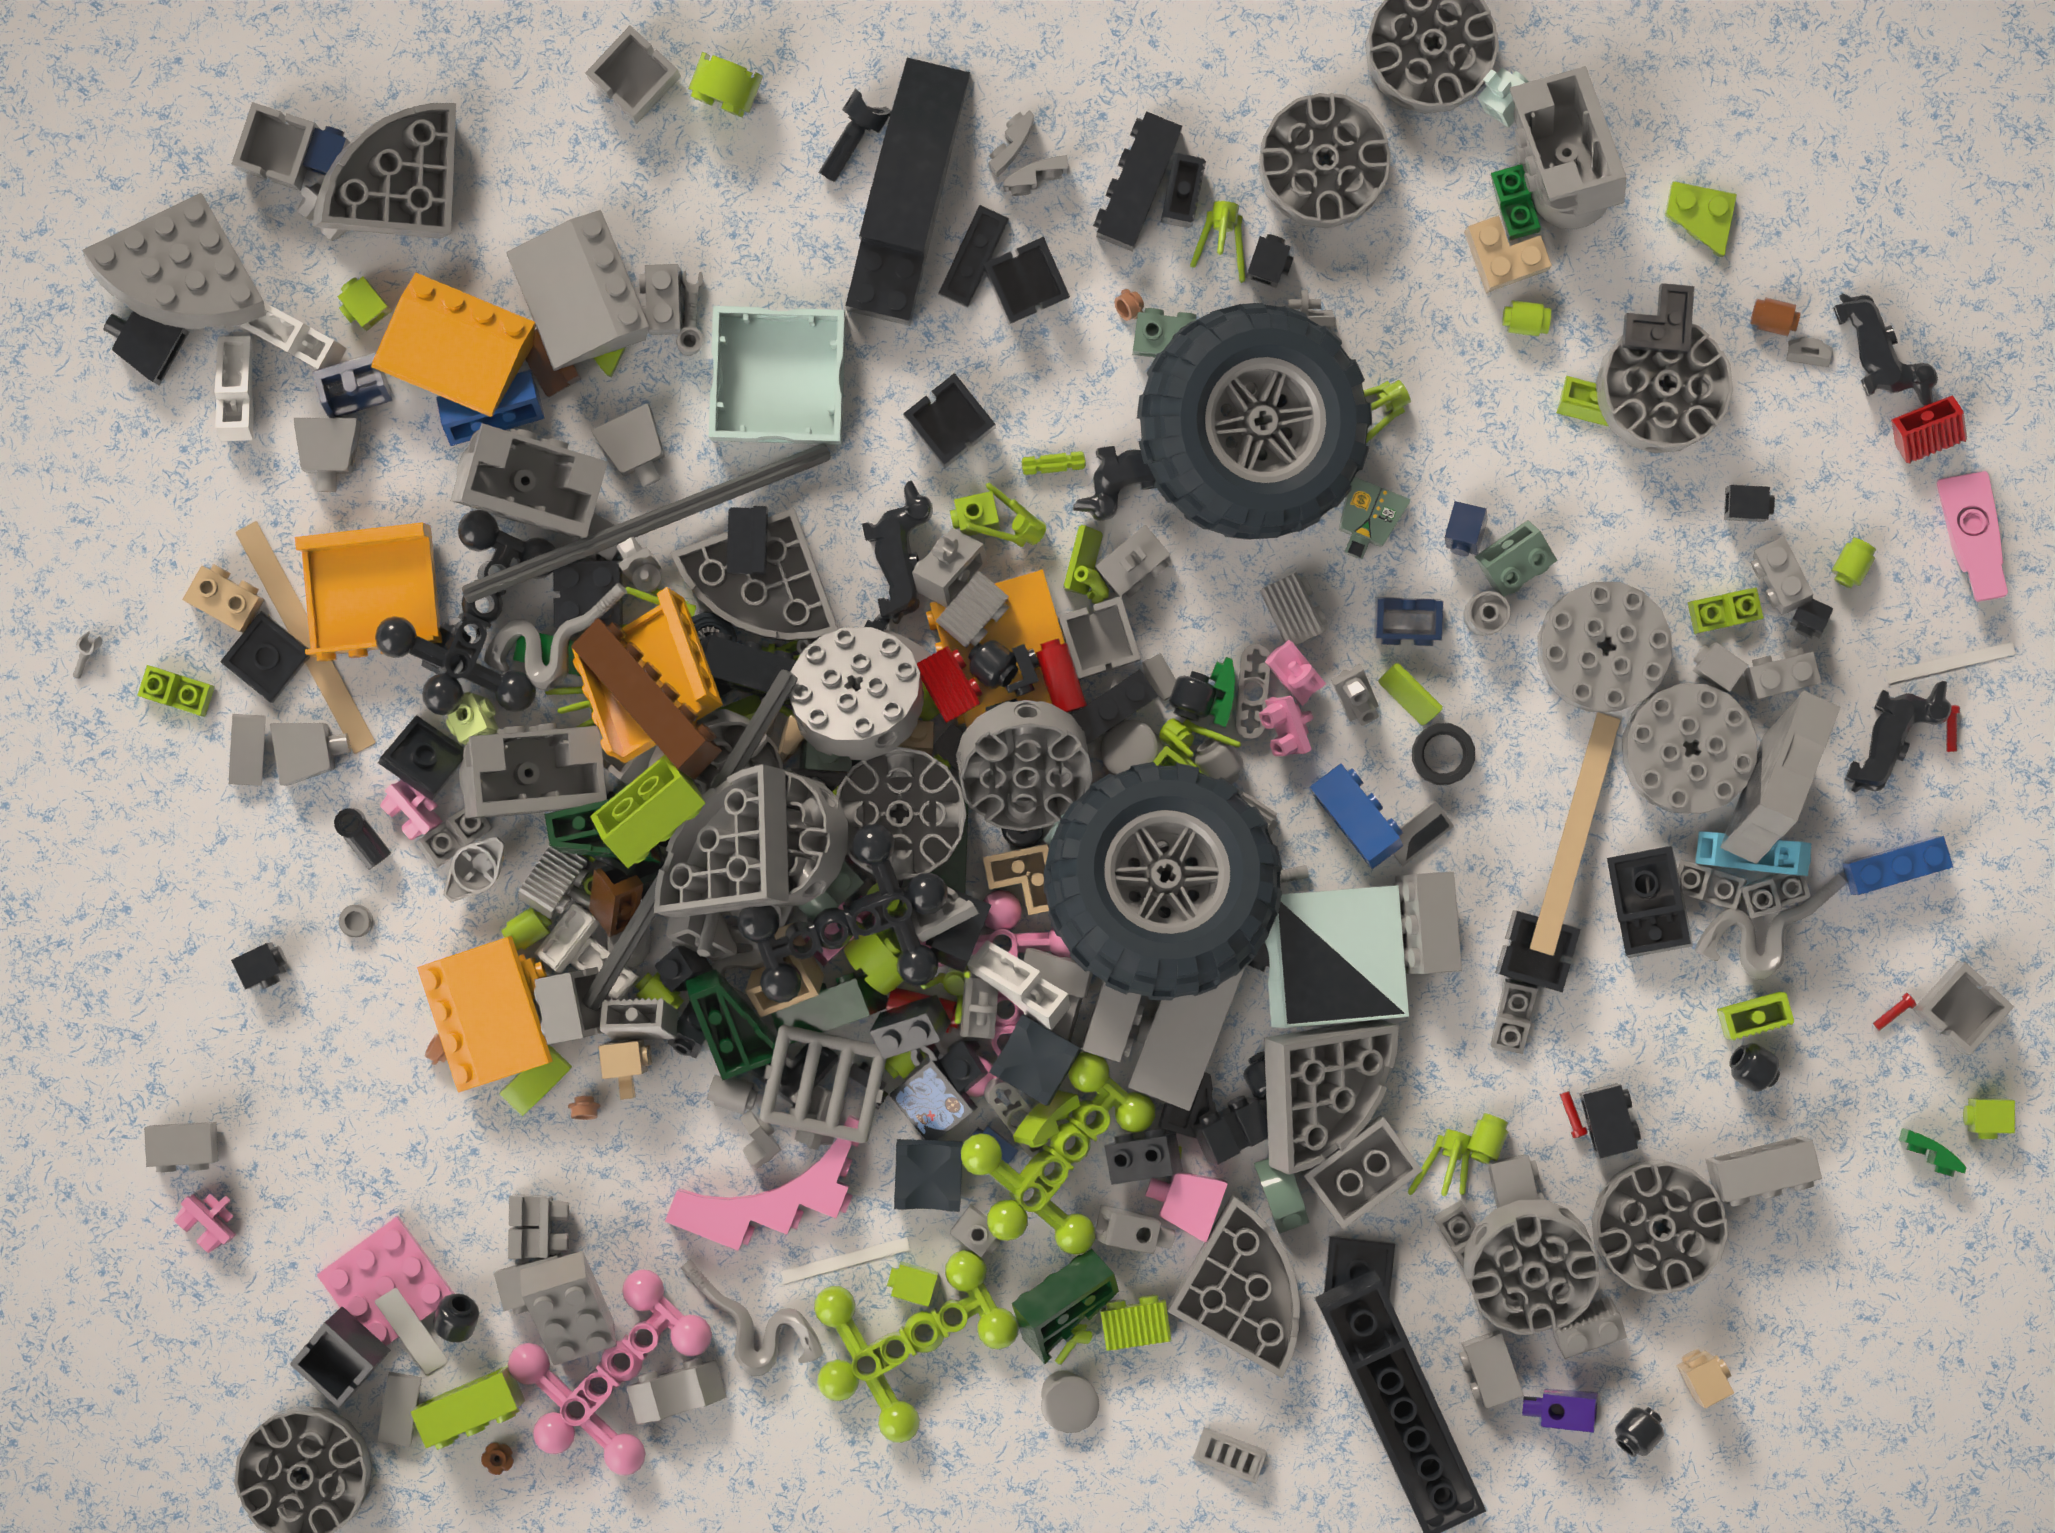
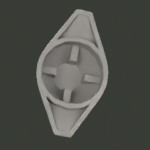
M493 837L468 844L459 849L451 861L443 895L450 902L483 893L491 888L498 879L502 869L505 843L499 837Z

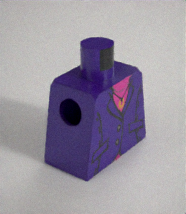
M1545 1389L1543 1398L1523 1397L1522 1416L1541 1417V1427L1594 1433L1598 1392ZM1560 1404L1565 1412L1555 1414L1551 1409V1405Z

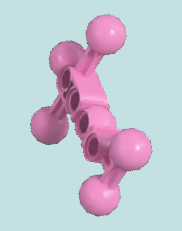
M997 890L984 898V902L992 905L985 920V925L994 932L992 934L979 935L972 955H975L987 940L993 943L997 935L1005 934L1012 941V947L1008 953L1017 958L1018 953L1026 952V948L1051 952L1052 955L1071 958L1069 956V949L1061 937L1056 936L1053 927L1050 932L1012 933L1009 931L1017 925L1022 913L1020 901L1014 894L1009 891ZM919 939L920 944L925 945L926 941L921 942V940ZM938 963V964H939L938 967L945 966V965H943V964H941V963ZM998 991L997 1004L1003 1000H1008L1012 1002L1000 991ZM1014 1003L1015 1012L1010 1018H1001L996 1013V1032L994 1039H992V1047L997 1054V1058L1002 1052L997 1045L998 1037L1004 1033L1012 1034L1020 1017L1024 1015V1012ZM981 1056L978 1057L988 1071V1074L966 1092L969 1097L977 1098L984 1096V1090L988 1082L997 1078L989 1073L993 1065L989 1060Z
M645 1269L634 1271L627 1276L623 1283L622 1293L624 1300L630 1307L638 1311L650 1310L653 1314L647 1320L637 1323L630 1331L629 1336L626 1334L622 1340L616 1341L617 1346L605 1349L602 1353L601 1362L596 1366V1369L573 1392L549 1370V1357L542 1347L533 1343H525L513 1349L510 1354L508 1368L512 1377L521 1384H536L561 1408L560 1413H547L540 1417L534 1425V1441L542 1451L549 1454L563 1453L570 1448L574 1441V1426H581L604 1448L605 1463L614 1473L624 1476L634 1474L643 1465L646 1453L642 1442L631 1434L623 1433L618 1435L595 1411L606 1401L615 1387L618 1388L622 1382L630 1381L639 1374L642 1369L643 1360L648 1355L647 1353L657 1346L661 1333L667 1327L671 1330L670 1338L673 1347L677 1352L685 1356L692 1357L702 1354L707 1350L712 1339L711 1328L707 1321L697 1315L690 1314L684 1316L663 1296L664 1286L660 1277L651 1270ZM639 1329H647L652 1333L653 1342L650 1345H642L637 1341L636 1332ZM617 1353L628 1355L631 1362L630 1367L627 1369L616 1367L613 1361L614 1355ZM602 1377L606 1380L608 1389L605 1393H597L592 1389L591 1380L593 1378ZM578 1401L582 1403L585 1408V1414L582 1417L571 1415L568 1409L570 1402Z

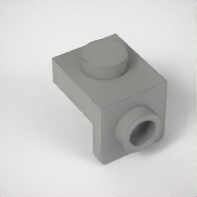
M749 1110L740 1119L754 1140L743 1149V1152L754 1169H758L763 1164L769 1162L781 1149L772 1135L775 1130L771 1124L761 1121Z

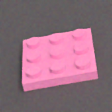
M399 1216L392 1219L317 1274L339 1307L343 1306L386 1346L399 1336L375 1304L376 1299L397 1288L421 1321L437 1309L439 1302L445 1296L455 1294Z

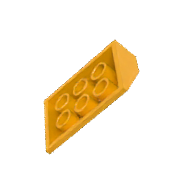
M415 272L401 295L373 359L372 368L492 417L534 345L535 322Z
M512 936L417 967L458 1093L553 1062L546 1039L541 1031L538 1014Z

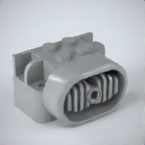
M1586 66L1510 87V93L1515 104L1514 120L1517 126L1515 135L1518 145H1515V154L1518 163L1523 165L1528 191L1532 192L1531 198L1538 214L1553 226L1563 229H1579L1596 222L1606 212L1607 208L1623 204L1625 202L1626 174Z
M481 424L480 429L472 435L469 446L459 460L457 478L450 501L486 511L491 515L533 525L560 534L587 538L608 461L568 450L569 444L552 438L549 440L544 438L541 441L536 440L538 434L527 430L511 429L509 432Z
M548 723L529 727L528 732H525L524 726L504 727V729H497V734L469 736V742L464 747V759L459 770V784L464 796L466 819L560 811L607 800L601 734L597 726L557 729V723Z

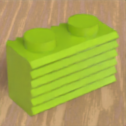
M1779 991L1717 1009L1723 1035L1728 1040L1733 1041L1736 1038H1748L1749 1035L1754 1036L1755 1033L1761 1034L1762 1031L1767 1032L1768 1030H1774V1028L1780 1029L1781 1026L1786 1027L1787 1024L1793 1025L1794 1023L1786 992Z
M1147 1295L1139 1297V1303L1126 1305L1124 1299L1109 1301L1106 1304L1107 1308L1100 1310L1106 1351L1172 1341L1165 1299L1159 1300L1158 1295Z

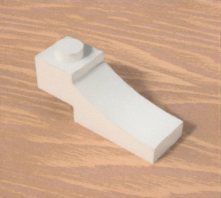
M265 302L266 316L240 326L318 370L339 364L347 350L346 347Z
M251 336L218 337L215 396L217 399L215 429L220 441L253 440V341Z
M988 940L968 963V969L973 974L989 983L1010 999L1024 1012L1026 1017L1050 1031L1070 1008L1068 993L1042 979L1039 970Z

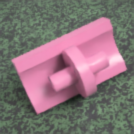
M1290 640L1277 647L1265 661L1298 704L1302 706L1313 693L1326 685L1324 680Z
M1293 696L1271 697L1265 701L1267 707L1259 713V717L1266 729H1276L1278 737L1271 740L1270 743L1273 755L1275 757L1287 756L1290 754H1306L1311 751L1312 748L1307 737L1309 731L1306 723L1313 719L1312 712H1301L1300 706L1294 702Z
M403 780L391 784L385 790L387 796L380 804V807L391 817L397 815L401 810L408 816L409 820L401 828L410 840L415 839L421 834H427L443 822L433 811L438 805Z
M192 1194L182 1201L181 1205L183 1208L179 1211L174 1221L186 1232L199 1221L207 1230L200 1236L197 1243L209 1253L221 1244L224 1245L230 1242L236 1235L217 1217L219 1215L226 1223L234 1217L226 1209L231 1200L225 1196L218 1201L209 1194L203 1201L212 1208L210 1210Z

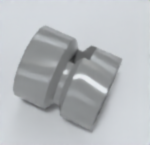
M1493 591L1482 592L1471 598L1465 605L1463 613L1464 622L1474 634L1481 636L1492 635L1502 630L1509 622L1511 615L1510 605L1500 593Z

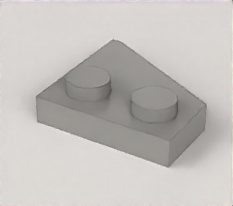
M906 886V887H904V888H902V889L905 890V892H906L908 886ZM947 886L948 897L942 909L935 914H922L913 909L911 919L918 938L921 942H924L979 914L978 910L971 901H965L960 898L954 890Z

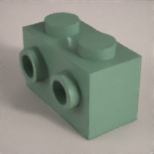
M1145 308V312H1138L1132 355L1155 358L1157 353H1161L1171 342L1172 336L1189 322L1197 320V315L1177 312V317L1164 315V310L1156 308Z
M1529 520L1474 557L1490 585L1503 597L1517 592L1524 583L1535 576L1545 573L1549 566L1558 561L1542 532Z

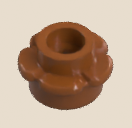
M498 1442L490 1443L485 1448V1453L481 1456L483 1467H487L488 1472L493 1475H500L503 1471L510 1470L514 1463L512 1449L507 1444H499ZM497 1455L501 1458L498 1462L494 1459Z

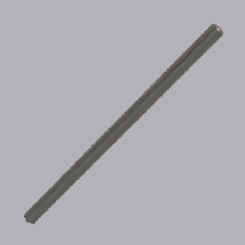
M824 443L587 536V538H582L466 584L462 587L463 595L468 603H472L618 545L631 537H638L827 462L831 458L830 451Z
M784 669L779 672L710 788L715 789L727 780L726 777L745 769L795 686L798 678L793 673ZM658 875L582 999L583 1004L587 1008L594 1011L600 1009L602 1002L608 996L655 918V886Z

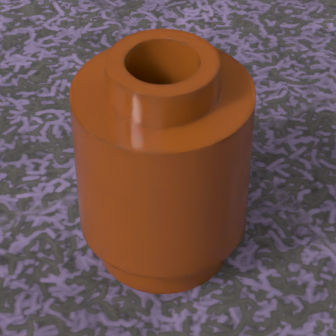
M1767 297L1764 300L1756 299L1750 324L1756 325L1759 330L1788 337L1790 330L1796 332L1801 312L1795 311L1796 304Z

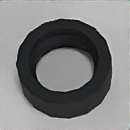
M1437 723L1425 728L1416 737L1412 747V762L1416 772L1424 780L1436 785H1450L1462 780L1471 771L1475 761V746L1470 735L1461 727L1451 723ZM1449 735L1460 743L1463 758L1460 765L1454 771L1438 773L1427 765L1424 758V750L1427 743L1433 737Z

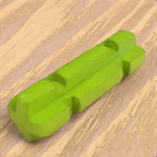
M1082 451L1071 452V455H1066V453L1040 455V458L1036 459L1035 456L1022 458L1021 461L1024 475H1034L1038 471H1041V474L1067 471V468L1082 470L1086 466L1085 454Z

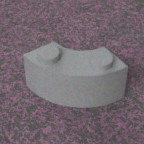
M702 1357L683 1362L684 1368L660 1375L657 1374L656 1370L639 1375V1382L626 1386L637 1425L662 1420L727 1398L717 1361L703 1362Z

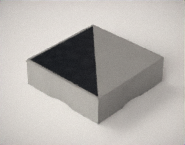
M1803 691L1764 734L1757 750V763L1747 786L1740 794L1720 848L1757 864L1776 841L1794 826L1804 806L1818 764L1841 708L1840 706L1807 691Z

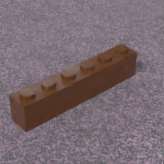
M597 618L571 647L674 766L695 780L722 752L714 742L717 736L705 724L699 725L695 721L699 717L698 714L686 703L681 705L677 700L680 694L669 683L665 682L663 684L659 680L662 674L650 662L644 663L642 660L644 653L634 643H627L624 640L627 634L615 622L608 625Z

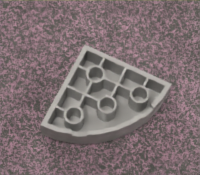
M428 103L407 108L384 117L354 137L339 153L324 177L315 204L312 227L439 239L450 235L456 103Z
M202 193L82 250L86 265L104 289L128 305L129 309L137 314L164 325L186 329H204V327L223 325L226 328L242 325L266 316L262 297Z
M794 508L768 517L766 575L729 574L727 572L728 532L670 552L681 577L696 597L716 615L741 630L764 638L783 641L818 639L822 635L838 630L836 620Z
M765 764L743 769L726 777L727 780L715 789L710 788L701 795L706 804L702 807L700 813L695 818L686 820L678 826L667 845L666 851L669 853L663 870L659 869L655 886L654 913L679 918L739 910L748 907L789 903L785 770Z
M1381 1019L1367 1020L1264 1038L1270 1167L1288 1175L1307 1170L1326 1161L1325 1157L1337 1149L1342 1150L1349 1142L1355 1139L1369 1123L1387 1090V1087L1384 1085L1390 1068L1394 1069L1397 1056L1398 1025Z
M1232 1194L1212 1228L1207 1242H1204L1168 1304L1167 1310L1172 1315L1283 1379L1294 1354L1299 1330L1300 1300L1296 1277L1288 1255L1273 1230L1254 1209Z

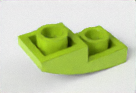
M1757 587L1687 602L1694 634L1764 619Z
M147 665L137 696L206 717L215 686Z
M550 1044L548 1048L553 1062L520 1072L499 1093L521 1116H524L572 1068V1065Z
M1058 1090L1049 1106L1039 1102L1018 1126L1013 1135L1014 1141L1029 1145L1030 1147H1040L1046 1144L1048 1138L1059 1133L1056 1121L1067 1118L1071 1111L1080 1107L1078 1095Z

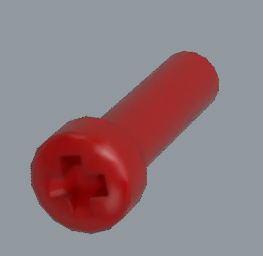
M1951 705V713L1946 721V752H1957V713H1960V706Z
M1905 993L1902 996V1000L1874 1021L1873 1025L1880 1031L1909 1007L1913 1009L1917 1006L1915 1000L1910 994Z
M1570 1091L1559 1094L1573 1130L1571 1132L1572 1138L1586 1135L1588 1133L1587 1128L1582 1126Z

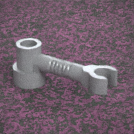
M685 270L681 278V284L685 288V315L683 329L677 336L676 344L683 355L691 356L698 353L703 345V335L696 328L698 290L702 285L703 275L699 272L698 282L692 285L686 280L687 274ZM690 340L694 343V346L687 347L684 341Z

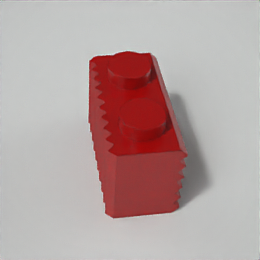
M1953 395L1891 419L1894 443L1906 463L1911 464L1912 460L1923 459L1925 456H1930L1931 453L1941 452L1943 448L1948 449L1954 447L1955 444H1960L1961 441L1966 442L1967 440L1964 411Z
M946 646L916 663L921 680L946 724L981 704L978 697L982 696L983 693L974 678L967 680L961 669L967 665L957 649L951 652L949 647Z

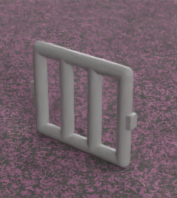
M782 1025L778 1030L771 1066H766L764 1078L767 1079L759 1117L765 1123L865 1143L869 1139L876 1104L881 1103L883 1090L880 1089L886 1059H883L876 1044ZM790 1039L809 1043L793 1115L774 1111ZM822 1046L841 1050L825 1122L806 1118ZM854 1053L873 1057L857 1129L838 1125Z

